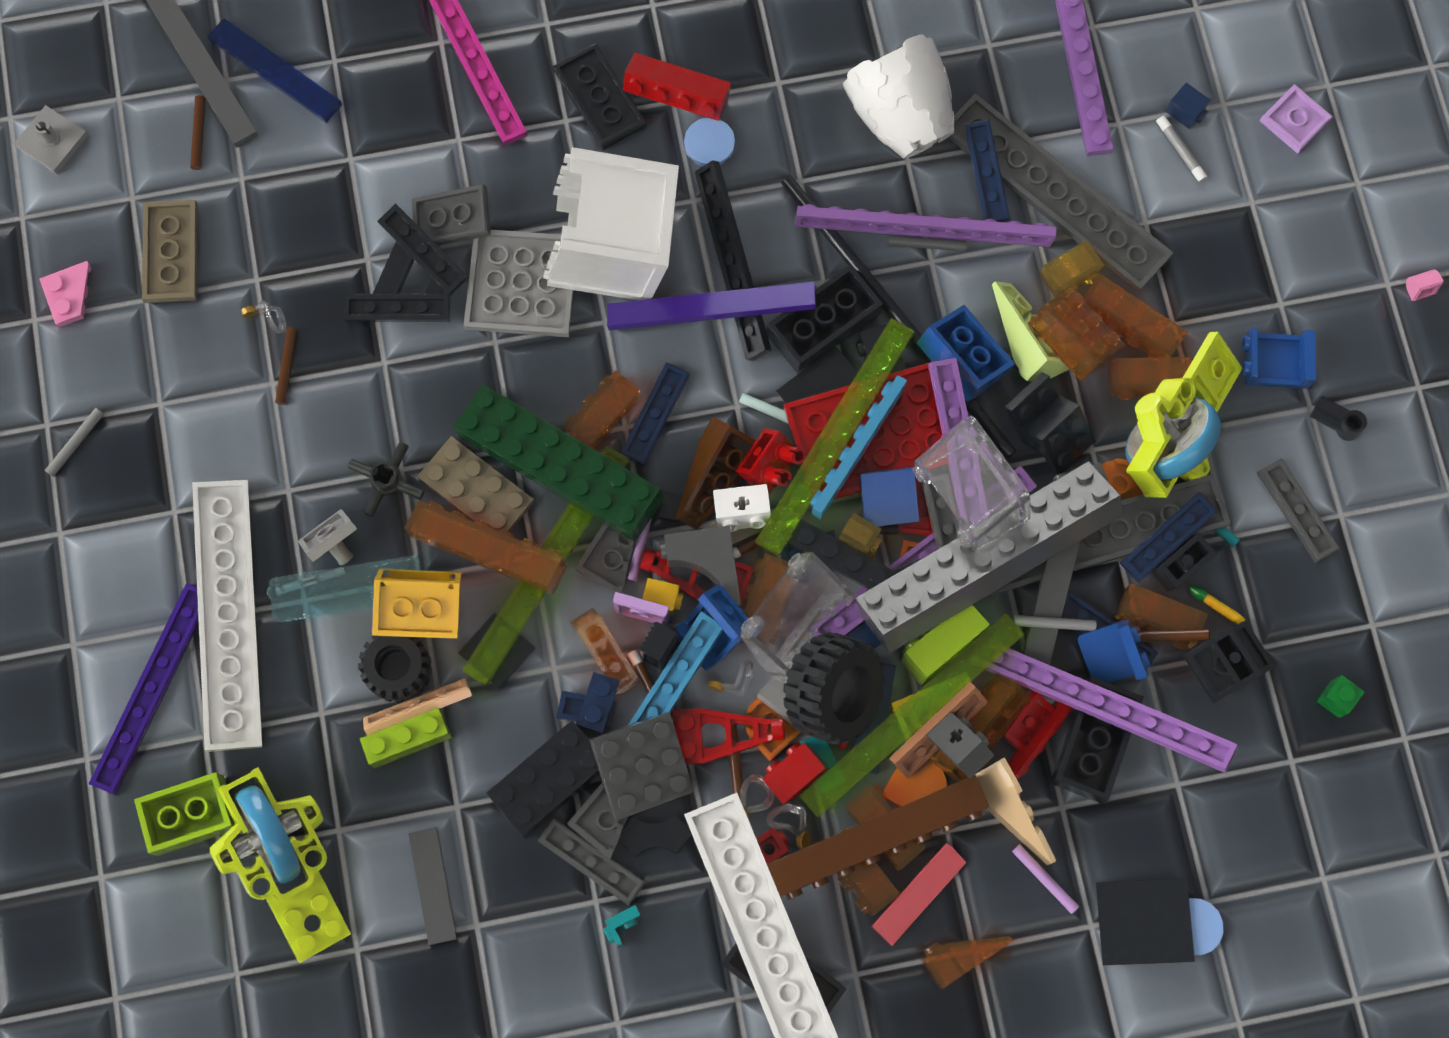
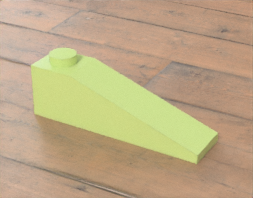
M995 281L992 284L1013 360L1019 368L1020 375L1025 380L1033 381L1042 372L1053 378L1079 364L1067 344L1060 337L1055 339L1046 328L1049 324L1044 319L1041 320L1030 312L1032 306L1011 283Z

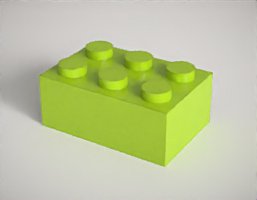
M971 605L923 633V638L919 639L916 637L911 640L902 651L904 655L900 662L922 687L982 636L990 624Z
M215 772L134 799L148 854L159 856L225 834L235 825L217 789L224 784L227 785L223 775Z

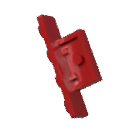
M1031 691L1000 732L1017 750L1008 762L1017 780L1027 773L1029 765L1045 749L1048 740L1061 728L1064 719L1075 708L1056 700L1051 705L1038 692Z

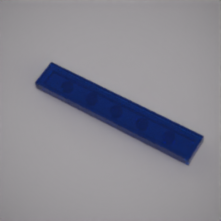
M225 18L208 35L211 42L325 123L342 106L341 100Z

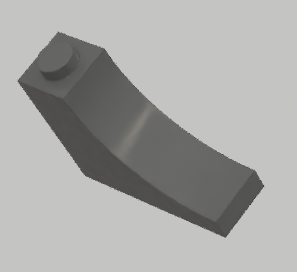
M730 526L664 535V543H660L661 559H667L668 567H686L702 573L712 580L716 586L721 584L741 608Z

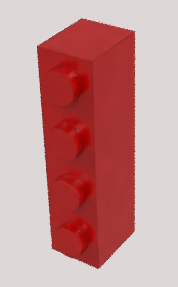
M634 53L625 71L623 91L719 121L728 103L731 83Z

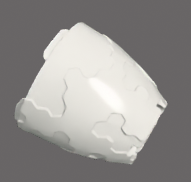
M923 34L908 38L904 41L903 47L873 62L871 60L863 61L848 72V78L843 83V87L857 114L882 143L890 147L903 159L919 154L931 148L937 141L942 142L954 134V111H952V94L949 79L933 38H926Z

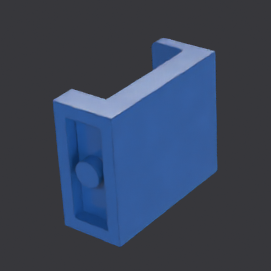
M1251 328L1243 336L1241 348L1242 351H1245V360L1242 363V376H1245V385L1309 389L1316 381V335L1314 330H1304L1301 335L1258 333L1257 328Z
M721 584L703 593L698 599L700 603L684 621L675 626L677 628L676 633L679 634V639L682 642L702 611L713 618L723 629L718 640L701 664L706 671L722 662L755 627Z

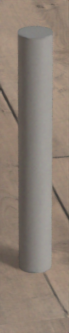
M95 408L44 470L52 477L56 475L104 415L100 410Z
M1014 615L1013 626L1094 631L1096 630V620Z

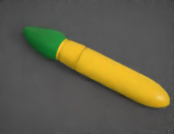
M1193 585L1189 587L1191 594L1196 599L1203 601L1233 623L1238 625L1245 621L1242 615L1208 594L1205 589Z

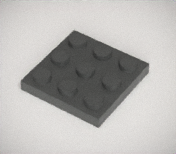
M669 712L589 739L615 820L623 819L694 792Z

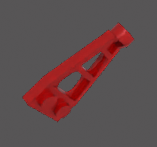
M646 548L640 569L652 572L668 583L679 585L681 592L700 603L698 599L706 591L699 588L696 584L699 572L693 570L690 580L687 582L682 581L671 574L672 566H667V559H661L660 552ZM655 558L658 559L659 563L653 566ZM735 561L740 602L742 605L754 567Z
M702 708L672 710L673 725L686 766L707 764L772 741L785 740L783 718L763 719ZM706 723L722 725L726 730L725 742L712 748H706L703 745L702 727ZM733 725H751L753 727V738L747 741L734 742ZM769 726H771L772 735L768 733Z

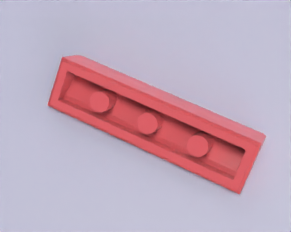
M948 842L945 843L871 927L893 946L966 864V861Z

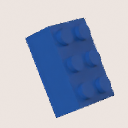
M965 305L930 325L917 342L918 346L932 362L951 358L957 359L964 398L967 403L1001 381L1015 365L1013 360Z

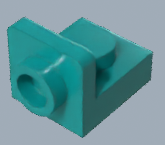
M636 905L605 920L607 927L603 931L610 944L615 942L617 947L623 945L616 930L617 928L621 927L625 931L638 924L636 918L641 915Z

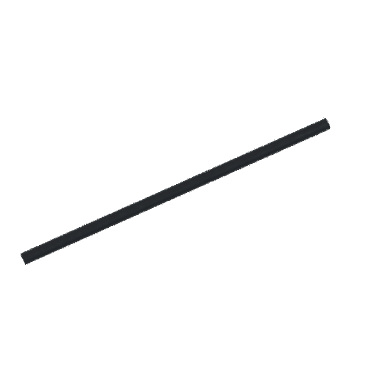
M791 175L786 176L781 181V184L799 206L815 205ZM819 229L847 265L851 264L883 303V309L928 363L932 362L917 344L922 334L836 230ZM975 399L968 403L965 401L968 413L1004 457L1008 459L1015 454L1017 450Z

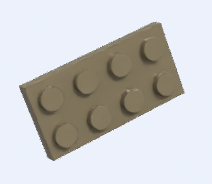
M195 199L143 202L142 300L144 303L197 300L198 203Z
M452 436L417 476L421 482L499 542L504 540L535 502L531 496Z

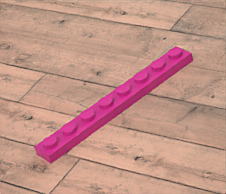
M429 0L503 145H509L526 137L527 131L459 1Z

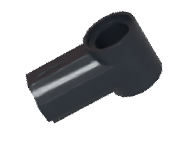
M1321 396L1310 415L1316 421L1337 431L1338 436L1346 441L1355 440L1367 426V418L1361 411H1350L1324 396ZM1347 422L1355 424L1357 429L1354 430L1348 427Z

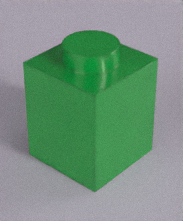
M1341 675L1331 680L1317 702L1340 718L1351 712L1364 694V691Z

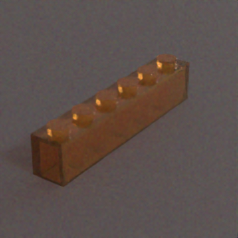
M418 500L404 527L412 538L554 595L568 567L561 553L550 548L547 551L540 549L538 544L528 539L523 541L515 539V536L506 530L500 529L498 532L490 529L491 526L481 520L470 521L466 515L459 511L453 510L451 513L445 511L440 504L434 501L425 503Z

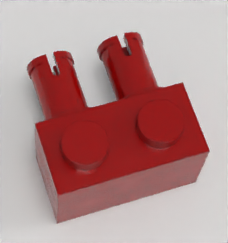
M764 428L736 469V472L751 486L767 484L768 493H771L778 485L786 487L789 484L787 481H791L792 475L787 468L792 463L802 464L803 461L801 459L806 458V451L802 447H796L780 431Z

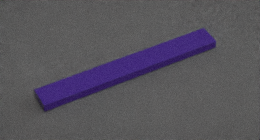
M815 282L609 303L607 304V327L611 331L816 309Z
M186 583L89 781V785L117 795L199 625L196 586Z

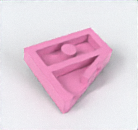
M88 261L40 278L54 322L59 328L84 318L86 307L84 301L87 298L89 288L87 286L88 273L92 269Z

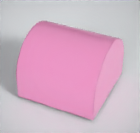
M1433 269L1408 277L1406 288L1411 300L1416 301L1435 295L1444 281L1440 273Z

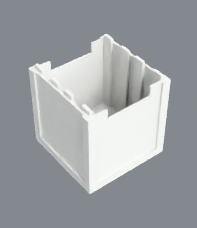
M572 147L571 154L565 153L563 163H567V166H561V175H558L557 184H560V186H555L553 195H558L556 211L569 213L568 225L562 226L561 242L555 241L553 245V250H558V252L551 251L547 263L549 271L545 270L543 278L548 279L547 286L633 300L652 299L669 265L679 166Z

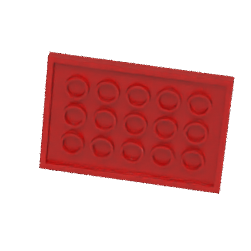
M929 363L783 404L795 446L802 447L806 451V458L801 459L803 461L801 465L812 499L818 490L823 492L827 486V483H825L827 475L832 468L837 470L842 462L839 458L846 446L852 447L856 441L853 438L856 430L861 424L866 425L870 419L867 414L875 402L878 404L884 397L881 393L888 381L894 382L897 375L907 380L904 392L834 500L861 492L859 473L913 467L916 477L949 467L928 367Z

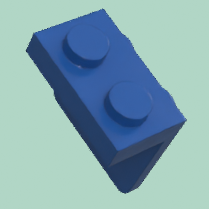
M1129 618L1078 636V644L1090 676L1108 683L1135 675L1137 680L1148 677L1147 668L1151 667L1146 651L1141 653L1138 642H1141L1139 631L1136 626H1131Z

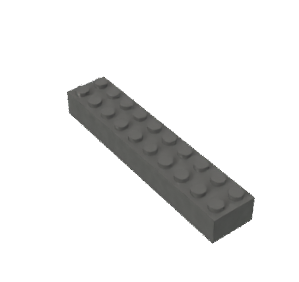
M1088 461L856 597L861 617L888 653H891L1123 516L1120 494Z

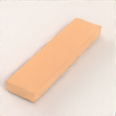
M463 678L364 717L363 724L366 735L383 730L438 707L440 709L471 697L472 693L468 680Z

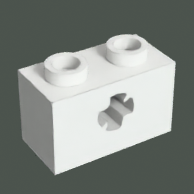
M767 484L713 490L717 527L730 526V532H734L738 529H760L771 525Z

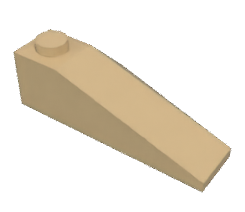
M1005 757L975 774L989 804V807L986 809L1046 865L1054 863L1056 859L1042 830L1038 826L1034 827L1032 824L1034 813L1031 807L1024 801H1021L1019 797L1022 788Z

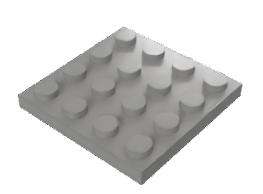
M490 230L491 235L473 239L464 329L569 337L574 290L547 286L548 279L543 278L544 271H549L547 263L551 251L558 252V250H553V245L555 241L561 242V235Z

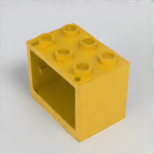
M379 569L374 579L372 635L457 639L460 626L462 572ZM386 571L390 573L388 576L385 575Z

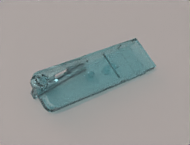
M419 555L273 578L269 581L267 595L272 602L273 618L278 622L371 608L373 607L374 579L378 570H421ZM388 571L385 572L386 576L390 574Z

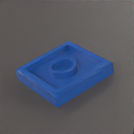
M913 467L859 473L864 527L870 528L919 522L915 471Z

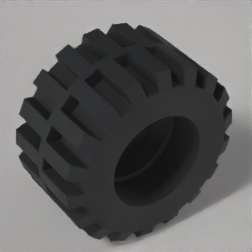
M372 636L373 641L371 643L366 642L364 645L365 652H360L359 658L361 663H358V669L361 671L360 677L366 686L376 696L389 702L395 700L397 703L403 702L405 698L408 700L414 698L413 695L416 692L420 694L423 691L422 686L424 684L428 685L430 681L428 675L432 674V667L430 666V663H432L431 657L417 637ZM394 652L408 654L411 660L410 668L402 678L398 680H386L381 675V665L388 655Z

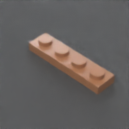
M969 682L889 759L908 779L939 750L927 734L950 712L958 719L964 716L969 721L988 703L987 700Z

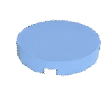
M711 118L699 119L692 123L686 131L684 139L685 151L688 157L701 167L712 160L718 161L721 166L733 154L735 147L733 131L722 120L717 121Z
M1189 898L1194 955H1203L1213 951L1220 943L1223 936V920L1219 911L1211 903L1202 899Z

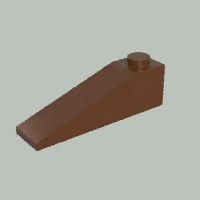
M712 417L700 438L675 518L697 530L715 511L713 490L736 488L735 484L742 478L736 472V469L756 440L731 425Z

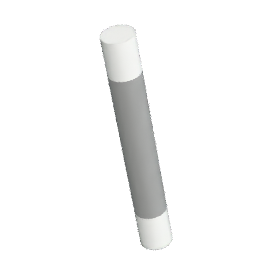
M1165 115L1156 120L1157 124L1198 182L1207 178L1206 173Z

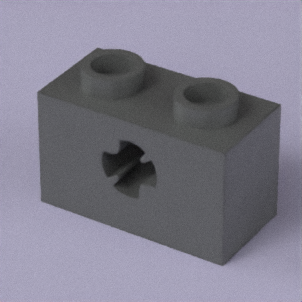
M950 712L927 736L943 754L971 779L995 755L987 747L990 741L980 731L976 734L972 731L975 728L964 716L958 719Z

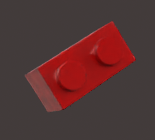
M795 743L786 751L788 756L783 761L779 762V760H776L765 770L768 774L762 779L782 804L791 803L830 769L810 743Z

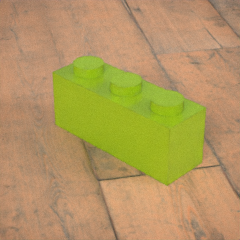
M438 707L362 737L360 741L368 764L375 769L448 740L452 736L444 714Z

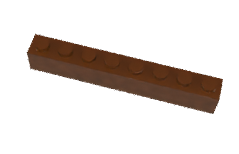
M974 775L971 779L961 780L767 864L780 898L786 896L787 900L802 895V888L812 884L813 888L816 889L829 883L827 877L838 873L841 878L855 872L854 866L864 862L866 866L882 860L880 854L890 851L892 855L908 849L906 843L915 839L918 844L933 838L931 832L941 828L943 833L959 826L957 821L967 817L970 822L985 815L983 810L988 808L989 804L976 775Z

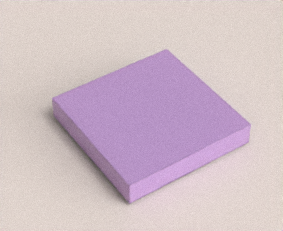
M1294 84L1259 121L1298 154L1330 122L1333 116Z
M615 592L613 604L617 614L652 624L654 622L661 624L662 621L669 622L668 606Z

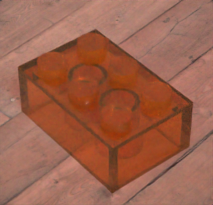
M1073 288L1045 303L1028 323L1080 381L1106 366L1126 346L1121 341L1119 335L1108 327L1101 316Z

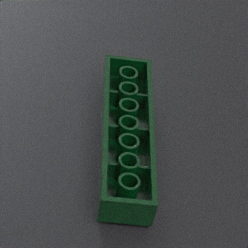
M482 384L453 426L461 439L633 542L637 541L664 500L662 491L657 486Z

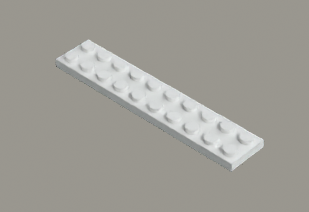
M248 480L192 482L205 752L262 748Z
M732 794L684 814L774 1037L838 1038L738 794Z

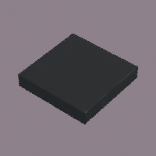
M494 612L458 654L500 689L536 648Z

